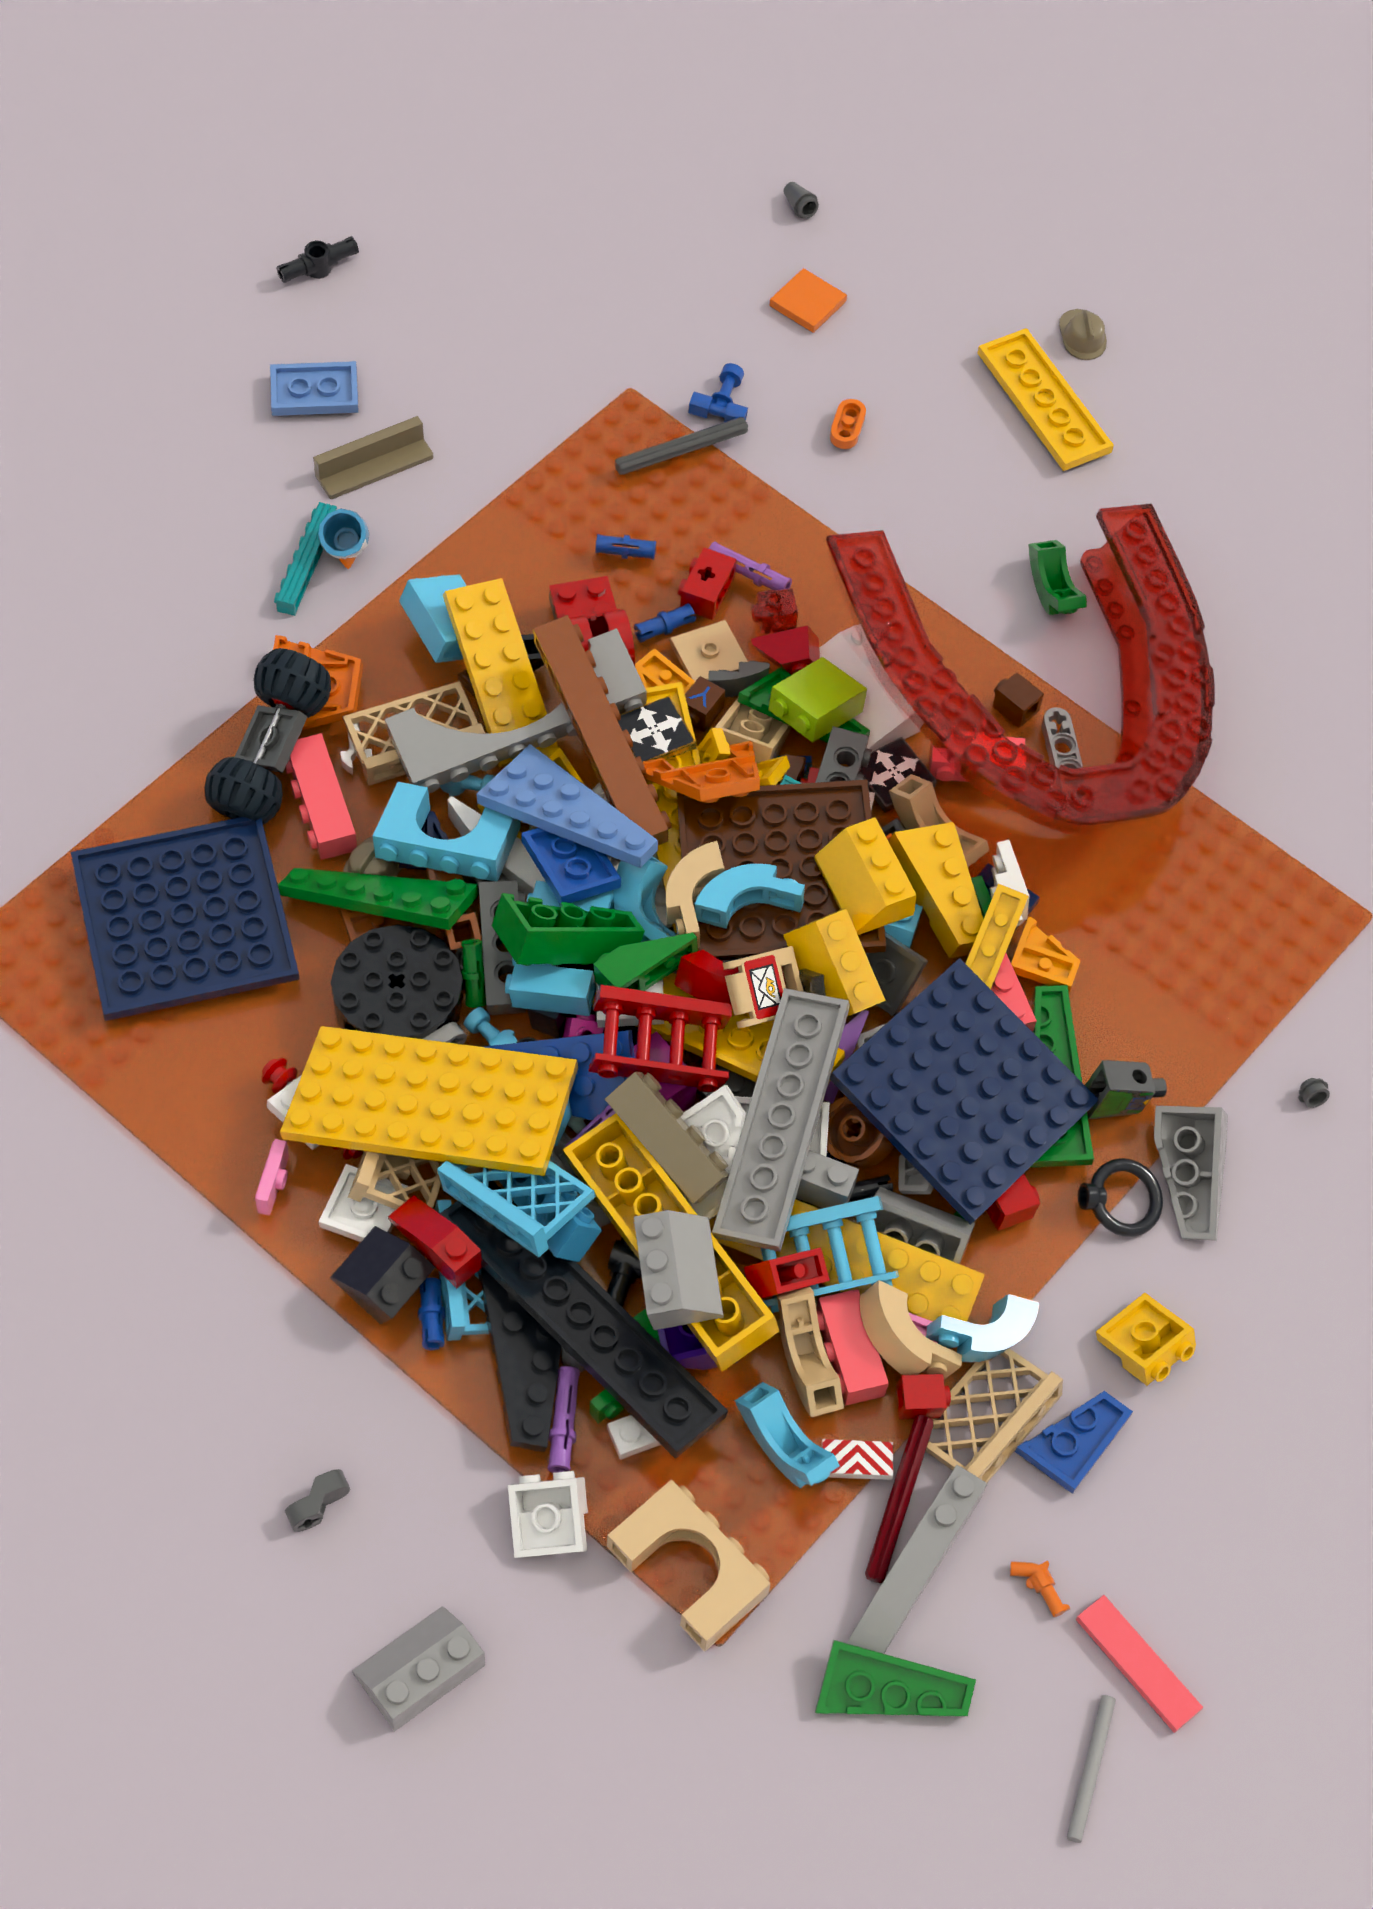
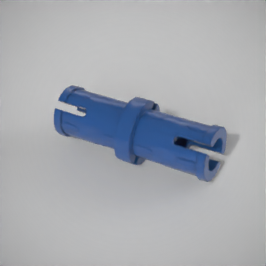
M597 534L595 553L622 555L623 559H628V556L650 558L652 560L655 558L656 541L631 539L630 535H624V538Z
M687 603L667 613L664 611L658 612L656 617L639 624H634V630H638L635 632L638 641L642 643L660 634H671L673 629L696 621L695 616H690L695 614L694 610Z
M426 1278L419 1286L421 1308L418 1310V1318L422 1323V1346L427 1350L440 1349L439 1347L443 1348L445 1345L443 1320L446 1317V1310L442 1307V1282L437 1278Z

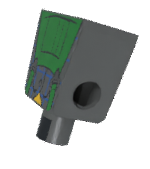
M1102 1060L1085 1084L1099 1099L1087 1111L1088 1119L1132 1115L1142 1112L1151 1098L1165 1097L1167 1091L1165 1079L1152 1078L1150 1066L1145 1062Z

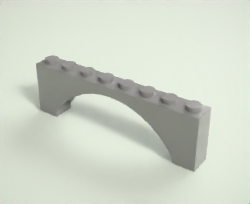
M617 628L588 639V650L591 651L596 663V668L593 669L597 678L602 676L605 680L609 692L606 697L609 703H615L620 714L643 707L647 701V691ZM560 703L553 711L538 721L525 727L501 733L477 734L449 729L418 715L415 708L385 719L387 732L410 784L428 787V793L436 791L440 785L450 781L460 782L473 772L478 770L487 771L496 767L501 761L509 758L514 759L529 744L535 748H545L554 744L559 738L567 735H577L563 703Z

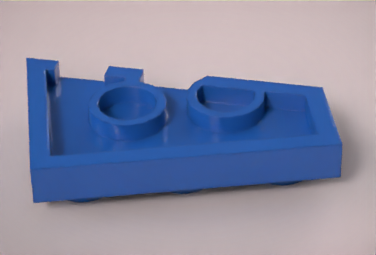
M1103 1391L1072 1411L1066 1418L1042 1430L1041 1434L1030 1441H1025L1019 1445L1015 1452L1073 1494L1131 1417L1133 1411Z

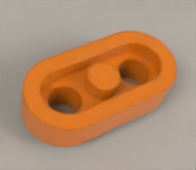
M846 399L839 404L830 432V441L837 448L850 449L857 444L866 415V407L861 401Z

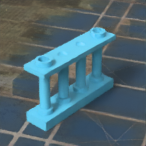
M880 1196L790 1216L786 1232L789 1231L790 1238H794L797 1253L810 1250L807 1234L810 1233V1226L822 1224L823 1230L828 1232L839 1284L819 1288L818 1284L812 1285L810 1287L814 1292V1296L867 1284L873 1285L878 1280L893 1286L892 1279L899 1277L898 1270L886 1273L874 1221L877 1218L876 1211L883 1210ZM856 1216L857 1222H861L873 1276L857 1280L852 1279L840 1227L844 1226L842 1219ZM761 1248L763 1261L777 1258L776 1251ZM777 1295L772 1296V1299L763 1301L767 1307H771L772 1313L779 1312Z

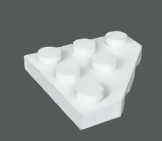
M724 1085L685 1111L681 1118L689 1127L694 1125L704 1135L706 1140L703 1144L711 1153L716 1151L728 1164L725 1170L730 1173L746 1113L728 1085ZM727 1179L702 1202L693 1204L672 1180L697 1215L708 1217L709 1220L717 1216Z

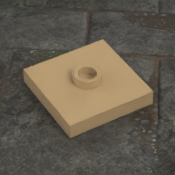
M726 620L670 638V645L683 670L694 681L699 676L708 680L709 671L728 670L738 672L739 662H748Z

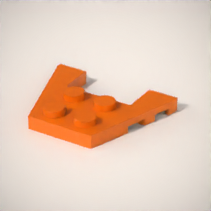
M275 635L273 650L284 648L302 653L324 666L330 675L331 691L329 699L318 713L306 719L302 731L343 720V716L357 711L363 673V663L360 658L329 649L321 651L311 648L308 643L299 641L297 644L288 641L284 636Z
M751 741L729 745L731 754L727 759L677 769L664 758L643 761L646 774L643 775L645 779L704 803H713L718 801L719 798L727 796L743 797L748 795L749 792L760 790V777Z

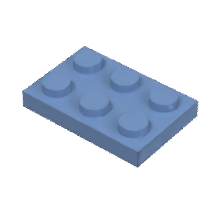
M356 361L270 364L272 416L359 413Z

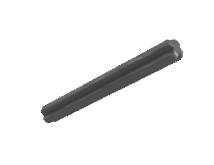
M739 417L616 458L615 468L620 475L745 434L748 432V424L744 417Z

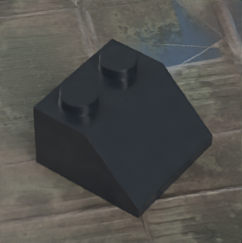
M374 1226L329 1278L379 1324H382L396 1315L436 1267L408 1242Z

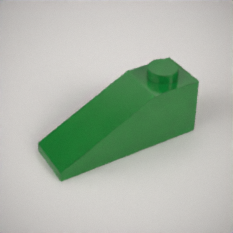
M692 932L619 946L611 952L604 953L593 963L595 983L599 987L600 985L645 991L677 970L681 956L698 951L697 936Z

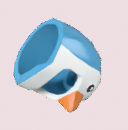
M343 508L327 514L320 523L318 532L322 548L331 556L338 558L347 569L351 568L355 558L368 546L370 535L363 518L357 512Z

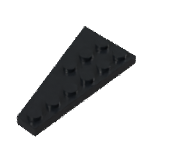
M482 1267L477 1272L483 1289V1304L492 1352L495 1354L498 1384L500 1383L504 1402L502 1406L509 1444L514 1447L545 1452L548 1445L562 1346Z

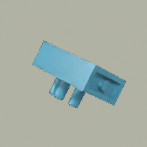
M460 574L409 579L399 599L400 604L435 663L463 660L442 596L447 590L467 586Z

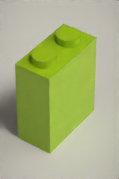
M821 657L772 686L768 710L811 742H815L831 732L833 726L839 727L863 712L867 688L830 661Z

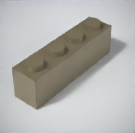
M634 1072L609 1094L605 1101L693 1204L702 1202L728 1178L729 1173L725 1170L728 1164L716 1151L711 1153L703 1144L706 1140L704 1135L694 1125L689 1127L683 1121L681 1116L684 1113L672 1099L666 1101L659 1092L662 1088L661 1085L650 1073L644 1075L643 1072Z

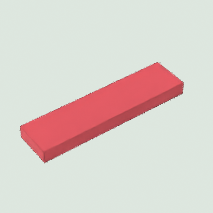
M1105 1595L1101 1596L1077 1616L1076 1621L1174 1733L1203 1709V1706Z

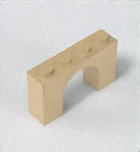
M671 1479L607 1535V1548L630 1572L635 1570L657 1549L669 1542L690 1541L702 1546L709 1552L716 1563L718 1571L717 1580L702 1597L681 1615L680 1626L705 1652L768 1595L771 1583L768 1581L770 1578L765 1569L758 1563L752 1564L743 1555L745 1551L740 1543L733 1537L727 1538L719 1530L720 1525L716 1518L710 1512L705 1511L703 1513L694 1503L695 1498L692 1493L683 1485L678 1487Z

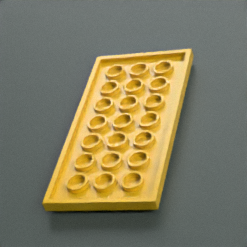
M321 1026L280 1133L282 1140L439 1162L447 1160L454 1164L545 1176L578 1071L577 1059Z

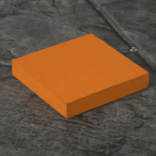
M803 268L770 299L769 306L814 333L847 301V294Z

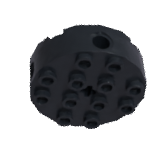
M391 925L367 931L351 941L335 962L331 978V990L337 1023L342 1029L417 1039L425 1038L450 1022L458 1023L463 1000V979L458 958L450 951L444 940L422 928Z

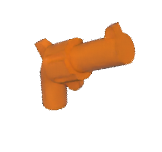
M1048 1560L1040 1565L1031 1562L1011 1561L1010 1576L1029 1577L1026 1581V1586L1029 1589H1035L1036 1593H1041L1053 1617L1060 1616L1070 1610L1069 1605L1062 1604L1053 1587L1055 1581L1048 1570Z

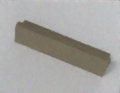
M415 416L314 456L315 477L330 499H334L432 460L433 452L424 440L423 423L418 416Z

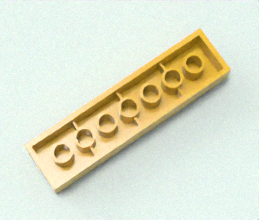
M616 1113L562 1149L572 1170L581 1182L594 1190L595 1201L638 1259L639 1253L634 1216L665 1210L697 1215L659 1163ZM712 1235L724 1317L687 1324V1326L721 1372H723L780 1331L775 1316Z

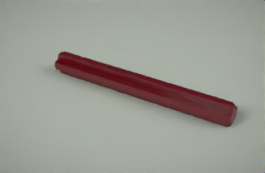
M917 1415L914 1418L865 1571L866 1579L875 1583H883L934 1426L933 1420L924 1415Z

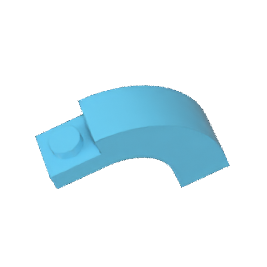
M653 856L641 868L620 861L617 872L621 877V888L613 890L614 909L632 912L645 930L641 942L677 935V933L661 922L656 912V891L668 866Z
M762 1382L735 1400L745 1423L763 1451L774 1465L799 1488L806 1484L812 1486L826 1480L830 1473L840 1466L833 1453L813 1443L802 1432L787 1409L778 1389Z

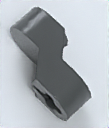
M331 1470L315 1477L309 1496L292 1503L286 1508L285 1513L294 1532L304 1531L321 1524L326 1505L343 1498L350 1492L349 1484L342 1470Z

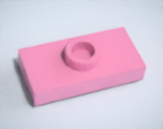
M275 1139L272 1143L255 1195L259 1214L270 1216L278 1189L283 1190L286 1185L288 1170H285L289 1158L287 1141Z

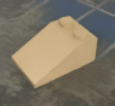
M738 698L715 726V728L723 729L729 745L751 741L753 743L756 763L777 758L792 729L791 726L739 703Z

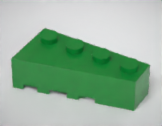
M506 893L501 894L491 925L516 964L525 966L532 964H593L601 955L611 952L619 946L641 942L645 932L632 912L591 906L589 911H584L582 908L575 906L574 903L561 902L560 907L542 905V899L529 897L528 902L515 901L513 894Z

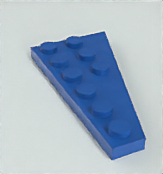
M632 1030L618 1032L616 1056L635 1058ZM604 1033L484 1046L485 1048L577 1059L578 1071L570 1093L569 1102L572 1116L593 1120L609 1105L605 1098L628 1078L621 1076L604 1078L599 1076L598 1073L589 1072V1065L595 1053L603 1054Z

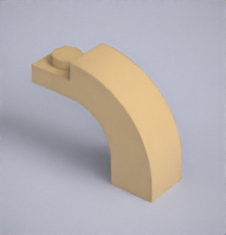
M910 774L889 790L894 808L907 830L952 822L939 805L932 782ZM955 825L966 864L969 867L989 851L987 840L968 833Z
M809 1286L777 1294L780 1313L778 1325L793 1382L810 1417H815L844 1409L840 1378L833 1369L823 1345L813 1290Z

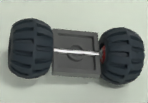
M284 648L274 649L267 653L258 663L254 673L255 693L264 703L271 707L257 706L235 757L223 758L214 765L206 777L204 786L206 802L215 811L230 819L246 817L255 821L261 818L264 825L276 815L281 807L283 798L282 784L278 777L270 771L283 773L306 719L318 713L330 696L331 680L326 668L302 653Z

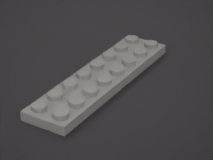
M784 988L712 1230L715 1238L781 1252L849 1012V1000Z

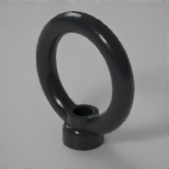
M1118 1158L1101 1165L1094 1173L1090 1183H1082L1080 1185L1078 1204L1082 1210H1092L1098 1221L1110 1232L1120 1236L1135 1237L1148 1232L1158 1222L1163 1208V1196L1156 1177L1146 1166L1132 1159ZM1123 1171L1134 1174L1147 1188L1150 1200L1149 1209L1145 1217L1136 1223L1128 1224L1118 1221L1105 1207L1107 1192L1103 1186L1107 1178L1116 1172Z

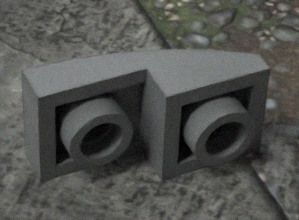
M758 661L739 662L738 672L728 670L709 671L708 680L726 690L725 698L739 696V692L769 674L770 663Z

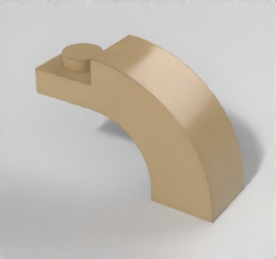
M717 841L702 845L683 857L673 869L666 887L667 925L675 923L677 935L693 932L697 936L698 948H700V930L694 904L702 889L713 878L724 872V865Z
M878 1280L860 1295V1313L866 1333L882 1358L902 1375H918L921 1372L924 1374H943L945 1380L958 1370L962 1364V1355L928 1339L914 1325L907 1307L908 1293Z

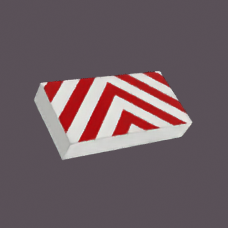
M822 1439L821 1448L833 1453L840 1465L830 1473L829 1477L892 1480L893 1442Z

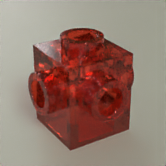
M793 588L757 592L756 605L751 606L753 623H758L761 634H773L796 628L798 609Z

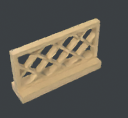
M460 681L343 716V722L363 767L364 777L368 786L406 774L390 737L387 742L373 737L378 726L387 730L386 723L383 720L385 714L391 712L398 714L413 708L417 704L423 703L431 706L426 716L418 714L423 718L449 729L485 734L482 724H478ZM454 693L457 694L459 699L455 707L441 702L444 696ZM436 709L451 714L446 724L431 719ZM456 717L465 719L470 723L469 727L457 729L451 725ZM366 721L373 725L369 732L365 734L355 730L353 724ZM369 743L383 748L380 754L368 758L364 752Z
M364 1151L348 1198L361 1202L362 1198L365 1197L397 1209L409 1199L407 1194L420 1190L426 1200V1204L433 1208L441 1185L437 1168L444 1162L438 1163V1161L425 1159L413 1161L411 1157L401 1156L405 1164L392 1168L386 1158V1154ZM430 1163L436 1175L424 1181L416 1167ZM409 1170L416 1184L403 1189L396 1174ZM389 1178L396 1192L386 1194L376 1190L377 1181Z
M1010 1348L1000 1354L1009 1360L1010 1369L990 1371L989 1361L991 1359L975 1362L950 1391V1406L966 1403L968 1417L948 1419L947 1409L949 1407H947L942 1414L943 1420H939V1418L932 1419L934 1423L933 1429L945 1428L946 1442L931 1443L929 1441L926 1448L927 1453L952 1471L956 1465H959L988 1483L1062 1396L1063 1379L1052 1371L1049 1375ZM1031 1375L1039 1382L1031 1389L1018 1390L1016 1376ZM1012 1377L1013 1390L993 1392L992 1379ZM987 1379L989 1393L969 1395L968 1385L972 1381ZM1015 1398L1016 1408L1012 1413L997 1414L995 1400ZM991 1402L992 1415L972 1417L970 1403ZM994 1423L995 1433L991 1437L975 1439L974 1425ZM969 1425L970 1440L951 1441L949 1427ZM972 1448L974 1457L966 1466H963L953 1458V1449Z

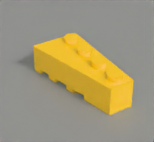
M954 822L894 832L888 842L917 895V904L923 906L930 919L929 924L949 958L969 955L970 948L973 947L984 919Z

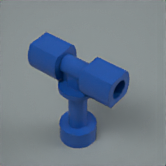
M733 363L725 364L719 376L720 381L723 383L720 391L713 393L712 396L694 391L689 403L688 413L706 419L709 414L724 418L723 423L739 417H744L746 420L748 407L733 403L730 397L732 389L740 386L744 377L743 369Z

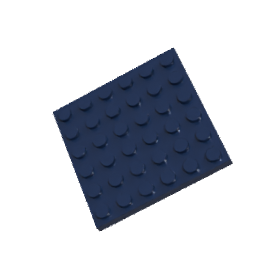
M239 817L71 852L105 1021L300 980L261 818L254 821L246 817Z
M960 958L830 1075V1080L970 1225L1099 1101Z

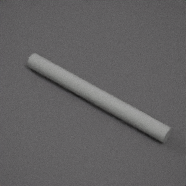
M1108 1695L1101 1696L1067 1834L1068 1840L1077 1843L1082 1842L1116 1702L1115 1698Z

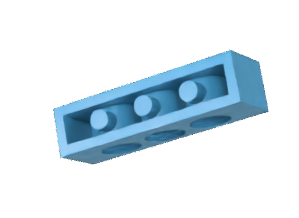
M551 1174L537 1176V1185L555 1183V1177ZM531 1177L513 1178L512 1188L531 1186ZM507 1179L499 1180L502 1186L507 1189ZM561 1192V1202L574 1201L577 1198V1192ZM555 1193L537 1195V1205L556 1203ZM531 1196L512 1198L518 1207L531 1205ZM587 1207L580 1210L547 1240L548 1247L555 1257L580 1262L601 1233V1228L593 1219L594 1214ZM556 1212L536 1214V1221L546 1226L556 1217Z

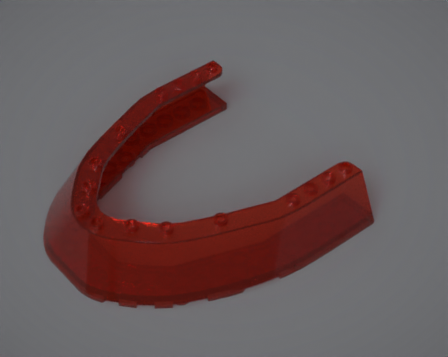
M1152 504L1099 509L1096 518L1107 542L1101 548L1086 550L1080 559L1081 567L1118 646L1121 686V740L1114 764L1071 769L1063 765L1057 768L1044 761V755L1022 743L1018 746L1004 736L1005 730L974 694L969 695L957 681L956 674L945 667L942 663L944 658L929 641L883 530L828 535L826 543L836 582L867 658L880 683L939 753L964 779L987 797L1050 829L1064 834H1088L1165 813L1177 805L1189 791L1201 772L1213 740L1211 732L1212 711L1215 705L1214 673L1209 662L1203 633L1205 625L1196 597Z

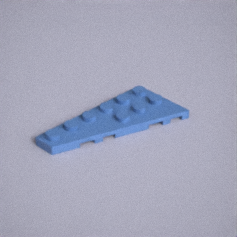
M531 744L477 793V804L639 868L658 851V840Z

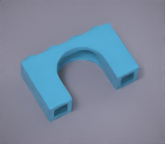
M397 782L372 836L375 858L475 877L482 880H499L520 830V820L485 807L478 824L470 833L456 839H436L421 831L430 811L428 787Z
M536 881L534 892L528 894L526 902H528L529 897L540 898L543 900L542 905L560 907L548 884L545 881ZM613 890L572 903L584 911H589L591 906L614 909ZM512 958L513 973L507 975L505 982V993L510 995L512 1007L590 1016L596 992L593 971L558 967L551 964L525 966L516 964Z

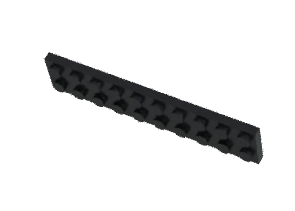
M488 1181V1188L491 1190L501 1189L494 1181ZM512 1200V1204L518 1207L516 1203ZM459 1201L440 1213L458 1226L481 1249V1266L675 1459L726 1418L728 1410L576 1261L557 1258L550 1249L540 1257L536 1256Z

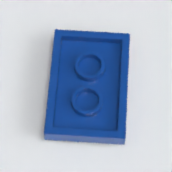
M540 828L522 832L524 847L559 904L561 902L572 903L621 888V877L606 854Z

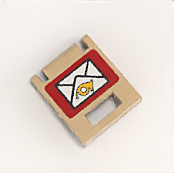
M793 946L723 963L724 969L738 967L739 973L725 976L734 1016L748 1012L750 1016L749 1019L738 1021V1028L774 1020L786 985L787 989L804 992Z

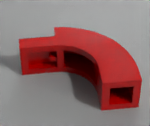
M703 949L681 956L674 985L697 999L731 1004L725 976L739 973L738 967L724 969L723 961Z

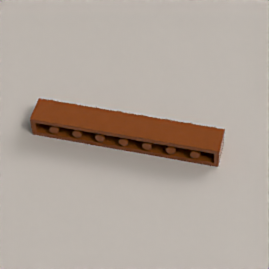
M566 615L533 628L535 645L608 803L656 838L658 845L668 842V829L672 828L669 817L665 810L660 812L656 804L659 798L652 783L647 785L643 776L646 774L644 764L640 756L634 757L631 751L633 747L631 736L627 729L622 731L618 723L621 720L620 713L616 704H610L606 697L609 692L605 680L602 676L597 678L593 668H596V663L591 651H585L581 644L584 638L579 625H573L569 616Z

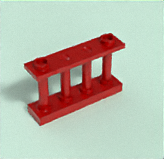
M600 985L594 997L593 1010L602 1011L606 1015L603 1054L595 1053L589 1065V1072L598 1073L599 1076L604 1078L630 1077L634 1072H643L644 1075L650 1073L658 1082L698 1087V1090L702 1092H715L724 1086L729 1078V1072L715 1070L717 1033L719 1029L726 1027L732 1017L731 1004ZM620 1015L635 1016L639 1020L636 1058L616 1056ZM654 1019L668 1021L672 1024L669 1063L650 1061L652 1020ZM687 1024L701 1026L704 1029L702 1068L683 1065L685 1025Z

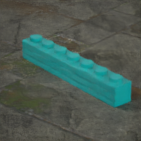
M319 502L317 508L313 509L311 522H307L305 535L300 538L299 549L294 551L293 563L288 565L287 576L281 581V590L275 595L274 603H276L277 612L296 615L324 550L318 536L320 523L327 514L336 511L337 506Z

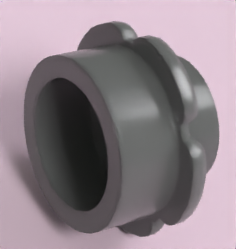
M1320 1078L1305 1080L1300 1086L1298 1099L1301 1102H1305L1310 1108L1324 1104L1330 1096L1327 1082Z

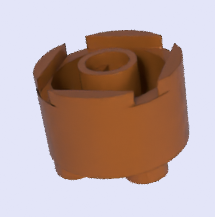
M842 1097L830 1105L827 1151L832 1156L862 1169L875 1166L889 1156L894 1146L847 1097ZM861 1126V1133L859 1135L857 1129Z

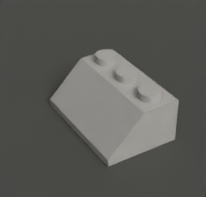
M879 1187L875 1196L881 1197L883 1210L876 1211L877 1218L874 1219L878 1232L956 1263H961L975 1223L970 1225L963 1218Z
M671 1210L634 1216L646 1311L653 1329L658 1330L723 1318L724 1314L709 1218Z
M442 1606L352 1670V1673L395 1732L485 1666V1653L464 1624Z

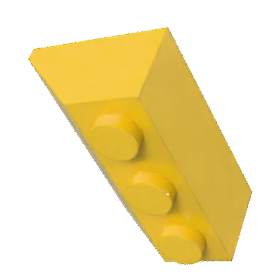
M876 817L846 827L815 855L814 859L840 910L847 909L857 935L914 915L917 895Z
M846 908L783 934L787 946H793L799 974L807 993L849 1000L850 1008L847 1016L886 1001Z

